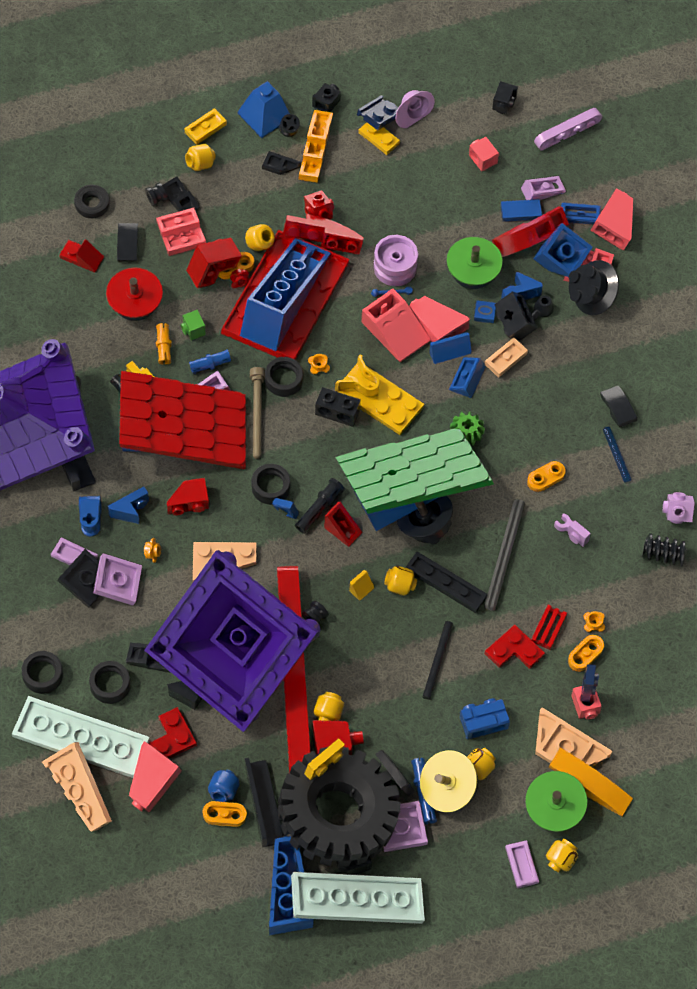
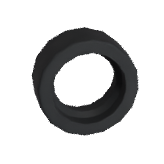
M278 357L267 365L265 385L271 393L280 397H289L301 389L303 369L296 360L289 357ZM287 368L294 371L296 379L289 385H280L272 380V375L275 370Z
M273 463L258 467L251 479L253 495L261 503L272 505L275 498L285 500L291 488L290 475L287 470ZM266 475H276L282 479L283 487L276 493H266L259 488V481Z
M36 651L30 654L22 665V677L26 687L32 692L39 694L55 690L63 679V669L59 658L48 651ZM44 661L51 663L55 668V675L51 680L38 683L31 679L30 669L34 664Z
M117 661L99 663L93 668L89 678L91 693L102 703L113 704L120 702L130 691L131 682L128 670ZM109 671L118 673L123 681L121 688L112 693L101 691L97 685L99 676Z

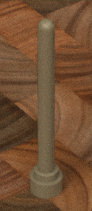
M254 367L250 369V380L254 383L253 457L259 459L261 457L262 383L265 380V369Z

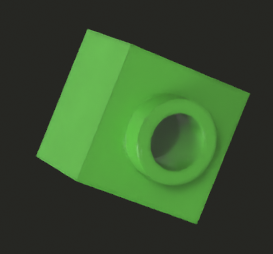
M198 310L183 315L181 329L184 335L188 334L190 340L206 335L205 324Z

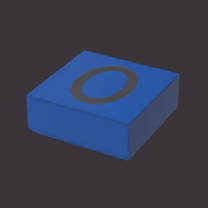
M476 300L474 321L494 323L495 303Z

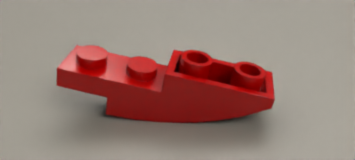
M558 206L529 223H522L492 239V242L499 249L501 256L504 257L548 239L561 223L565 226H568L569 223L563 207Z
M306 214V218L287 215L283 228V235L321 242L322 248L360 254L364 237L346 226L311 214Z

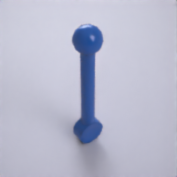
M406 287L405 289L395 291L398 294L406 293L407 295L412 294L413 289L411 287ZM373 289L371 294L372 296L377 297L378 295L385 294L390 290L378 291L377 289Z

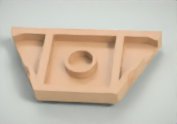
M540 709L535 751L537 756L551 763L561 747L591 767L611 756L612 751L546 709Z

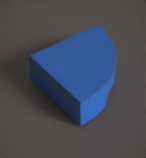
M278 498L274 499L272 504L277 510L280 508L288 512L287 517L297 518L299 512L294 502Z

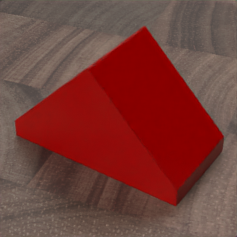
M338 502L325 515L324 528L347 546H350L362 533L341 502Z

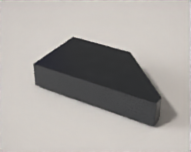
M269 151L263 162L262 169L281 175L300 168L302 162Z

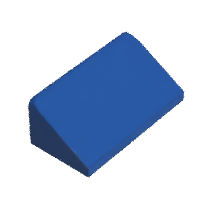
M466 332L431 342L429 353L433 363L437 364L471 354L469 333Z
M463 358L449 388L450 391L472 398L486 367L481 358Z

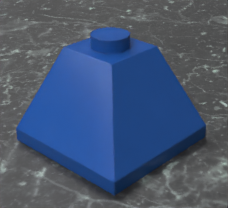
M268 81L253 90L238 111L241 118L261 138L278 128L284 115L290 114L281 95Z
M561 223L543 243L533 259L548 271L569 277L571 271L581 266L591 251L592 246Z

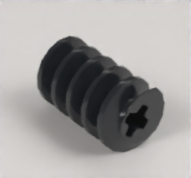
M649 533L645 540L642 557L647 553V557L650 560L655 555L657 562L663 557L666 564L669 559H672V565H675L679 560L680 567H683L687 548L685 541H681L678 546L677 539H673L671 544H669V537H665L663 542H661L660 535H657L653 540L652 533Z

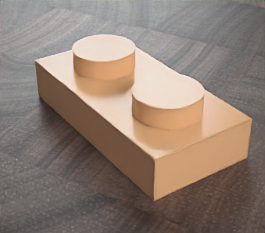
M512 338L485 361V366L499 378L526 356L528 350L515 338Z

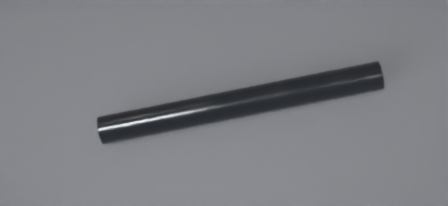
M445 621L422 696L424 699H431L453 623L450 621Z

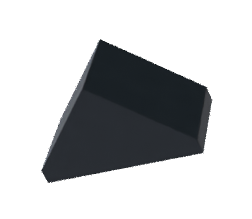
M182 681L167 684L170 697L194 710L203 699Z

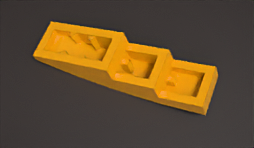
M314 110L299 172V180L318 183L333 113L319 110Z
M561 747L548 767L553 771H561L574 776L583 785L588 798L620 816H623L633 799L600 772Z

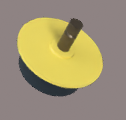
M442 751L435 754L423 767L420 777L421 793L425 801L438 811L454 812L463 808L474 798L478 789V776L473 763L464 754L456 751Z

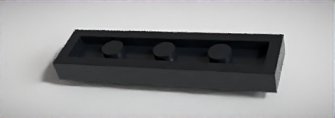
M418 551L405 567L411 569L415 577L474 613L479 610L487 598V593Z

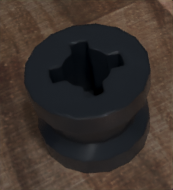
M294 114L284 115L279 125L280 133L286 137L294 136L300 126L299 118Z
M160 182L156 183L152 188H145L146 196L152 206L157 205L160 201L168 200L166 191Z
M315 600L310 604L309 609H305L302 612L305 620L313 619L319 625L322 619H326L329 616L326 608Z

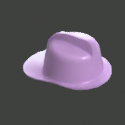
M417 90L406 93L396 112L395 118L398 126L408 128L428 115L434 107L433 95L427 91Z

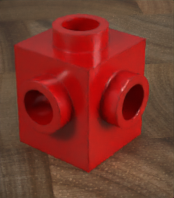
M322 190L304 196L306 214L326 219L333 218L332 210H334V203Z

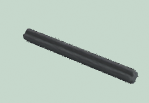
M515 499L513 502L484 606L485 609L490 611L496 609L525 504L523 500Z

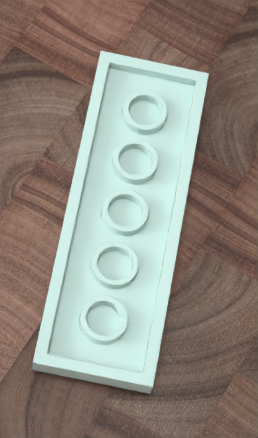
M28 696L12 732V737L55 752H59L73 742H79L87 763L131 778L134 777L143 742L149 743L150 741L148 736Z
M293 872L291 875L294 918L419 924L425 921L421 878Z

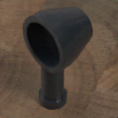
M541 296L535 302L534 311L531 313L534 321L539 317H548L553 313L554 305L551 298Z

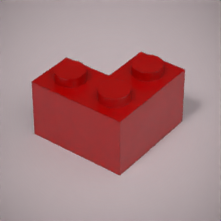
M231 237L208 243H200L197 245L186 271L197 288L209 286L215 283L219 272L236 268L242 255Z

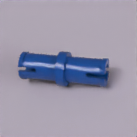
M228 350L213 355H210V353L206 354V357L189 361L192 373L195 374L196 372L208 368L212 370L215 369L214 366L231 362Z

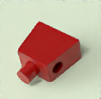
M313 721L312 729L317 755L320 748L329 747L337 739H340L345 744L344 747L349 748V755H352V745L364 744L362 731L350 733L347 721Z

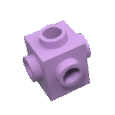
M681 492L668 494L667 501L663 502V513H666L667 520L676 524H681L683 521L692 522L694 511L693 496H686V494Z

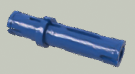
M419 758L411 761L415 776L413 782L417 786L424 824H428V821H430V824L437 822L435 810L425 801L420 789V777L425 766V759L420 758L419 761Z

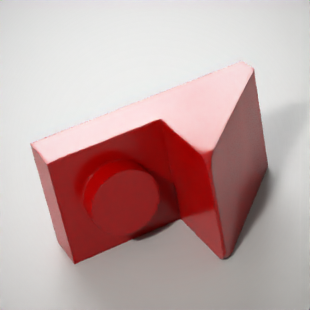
M86 239L82 245L68 240L60 253V259L94 273L104 259V256Z

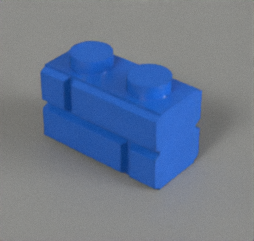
M495 698L484 701V704L478 706L469 704L460 711V720L467 740L509 728L510 721L502 699L497 701Z

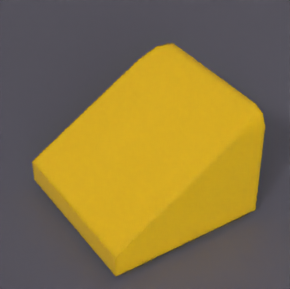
M363 570L350 581L349 591L358 600L363 599L374 589V585L366 570Z

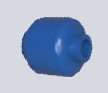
M230 770L215 772L208 786L211 798L218 802L233 800L240 784L239 779Z

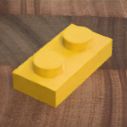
M214 108L184 128L185 134L198 145L225 127L227 120Z
M365 123L359 129L360 135L386 155L400 144V140L384 127L377 130L370 124Z
M337 739L307 765L304 774L310 780L316 775L320 777L327 770V766L333 762L335 764L342 758L345 744L340 739Z

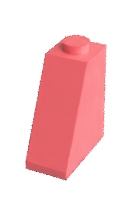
M616 188L590 231L624 250L632 238L633 198Z
M426 296L413 300L409 305L430 337V342L456 336L469 329L470 319L467 316Z
M145 741L141 746L129 796L133 800L131 804L141 812L143 809L150 812L182 771L176 764Z

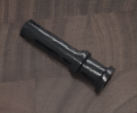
M330 478L326 488L323 491H319L317 500L294 525L301 533L305 534L325 508L333 505L334 499L338 494L344 492L345 487L335 478Z

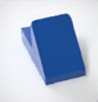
M516 272V286H509L503 289L501 299L512 291L523 295L525 300L541 296L543 285L541 282Z
M145 487L109 505L110 517L140 524L139 515L135 509H141L149 502L148 492Z

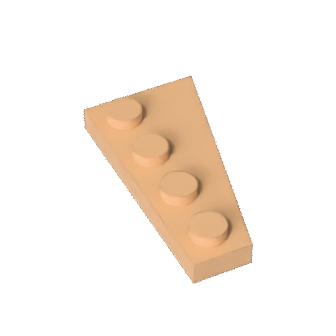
M73 742L42 761L44 766L53 773L52 777L56 783H60L65 790L64 794L68 800H72L75 804V810L91 832L112 822L79 742Z

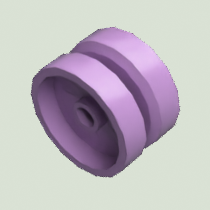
M390 235L381 239L376 245L373 267L377 278L390 286H402L410 282L417 270L418 251L416 245L412 240L401 235Z

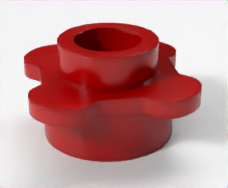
M236 269L231 273L230 280L232 281L231 286L233 289L243 287L249 282V272L247 270Z

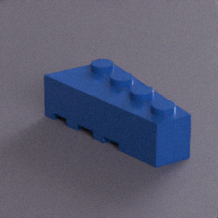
M291 836L275 839L269 935L313 928V919L294 918L291 875L293 872L304 873L300 848L296 850L291 845Z

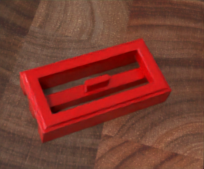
M549 604L531 640L535 644L551 650L567 616V612H561L558 608H551L552 606ZM549 612L553 613L541 640H538L537 637ZM560 616V619L548 644L545 643V640L556 617Z

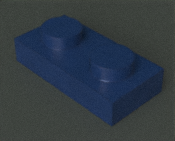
M587 664L582 681L581 701L589 702L591 695H595L599 680V674L595 673L596 665Z

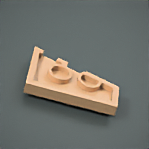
M194 542L193 582L216 550L231 552L236 557L237 566L240 569L256 565V543Z

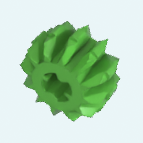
M470 411L467 415L461 412L459 417L455 416L453 418L450 429H460L466 440L473 446L475 441L480 442L482 439V435L485 432L484 422L479 420L478 414L471 416Z

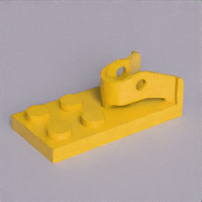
M363 355L358 356L357 364L343 380H338L335 383V391L361 399L360 409L399 435L405 431L424 408V403L367 367L363 361Z

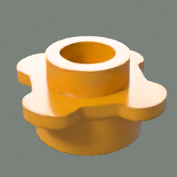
M316 354L309 357L308 363L311 364L310 372L312 374L328 372L330 370V366L327 364L328 357L324 354Z
M152 538L151 542H146L144 546L145 558L152 559L153 563H156L157 557L161 555V546L159 543H156L155 538Z
M593 611L584 614L583 618L586 620L584 629L587 632L592 630L603 632L605 630L603 613Z

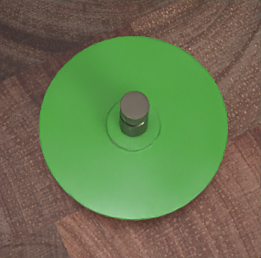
M467 237L457 241L450 248L447 254V266L458 284L469 289H479L487 286L498 276L502 268V256L499 249L492 242L480 237Z
M561 771L546 772L538 776L530 784L526 793V808L530 818L541 828L554 832L565 831L577 825L583 818L587 808V795L583 785L574 776Z

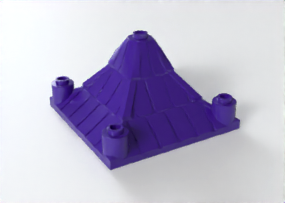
M50 339L43 344L42 354L0 371V490L95 451L69 347L65 342L61 344L55 339Z
M216 550L144 651L244 732L251 723L258 719L260 710L309 644L319 636L320 626L313 619L303 620L262 585L252 579L251 576L237 566L236 557L231 552Z

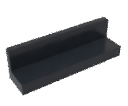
M85 455L62 465L73 492L96 483Z
M245 758V770L262 847L275 845V839L282 838L283 834L280 820L278 819V811L267 762L262 760L250 763V759Z

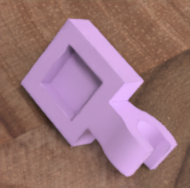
M563 514L561 519L565 524L555 521L554 527L558 531H567L573 543H579L584 547L589 542L591 533L577 521L573 522L568 515Z

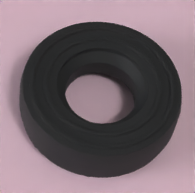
M86 185L75 194L74 204L81 216L98 218L107 212L110 199L107 191L101 186ZM90 196H95L100 200L99 204L95 207H88L84 201Z

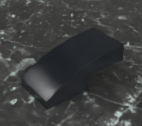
M178 176L163 184L168 200L178 212L194 208V210L200 208L191 192H187Z
M118 223L117 261H137L138 223Z
M619 385L600 392L601 399L610 409V415L619 427L638 421L633 407Z
M130 642L126 658L127 664L170 673L169 670L144 651L148 644Z

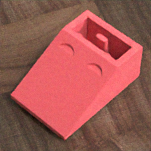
M391 289L362 310L361 322L399 362H402L431 341L406 301L394 289Z

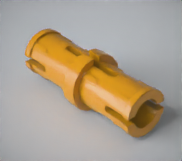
M163 323L156 325L158 362L163 365L165 360V364H170L172 341L169 340V325L165 323L163 328Z

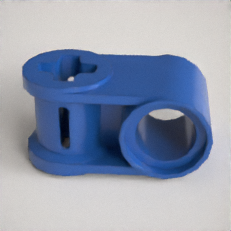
M79 497L82 532L86 536H95L100 531L101 497Z

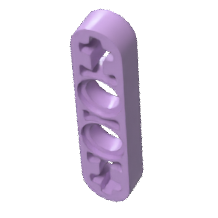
M597 108L589 109L542 132L535 138L534 143L539 150H544L561 142V139L565 140L577 134V131L581 132L599 123L602 115Z

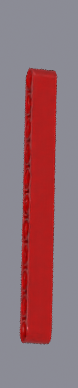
M298 566L277 567L279 600L301 617ZM304 652L283 679L289 773L291 767L298 760L302 762L304 755L310 753Z

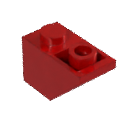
M205 478L184 481L167 501L168 514L178 516L188 511L198 513L208 509L209 500Z

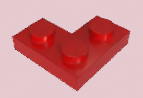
M513 625L486 649L484 654L499 668L515 655L530 669L545 655V652L516 625Z
M178 707L158 716L167 735L149 742V745L168 759L197 746Z

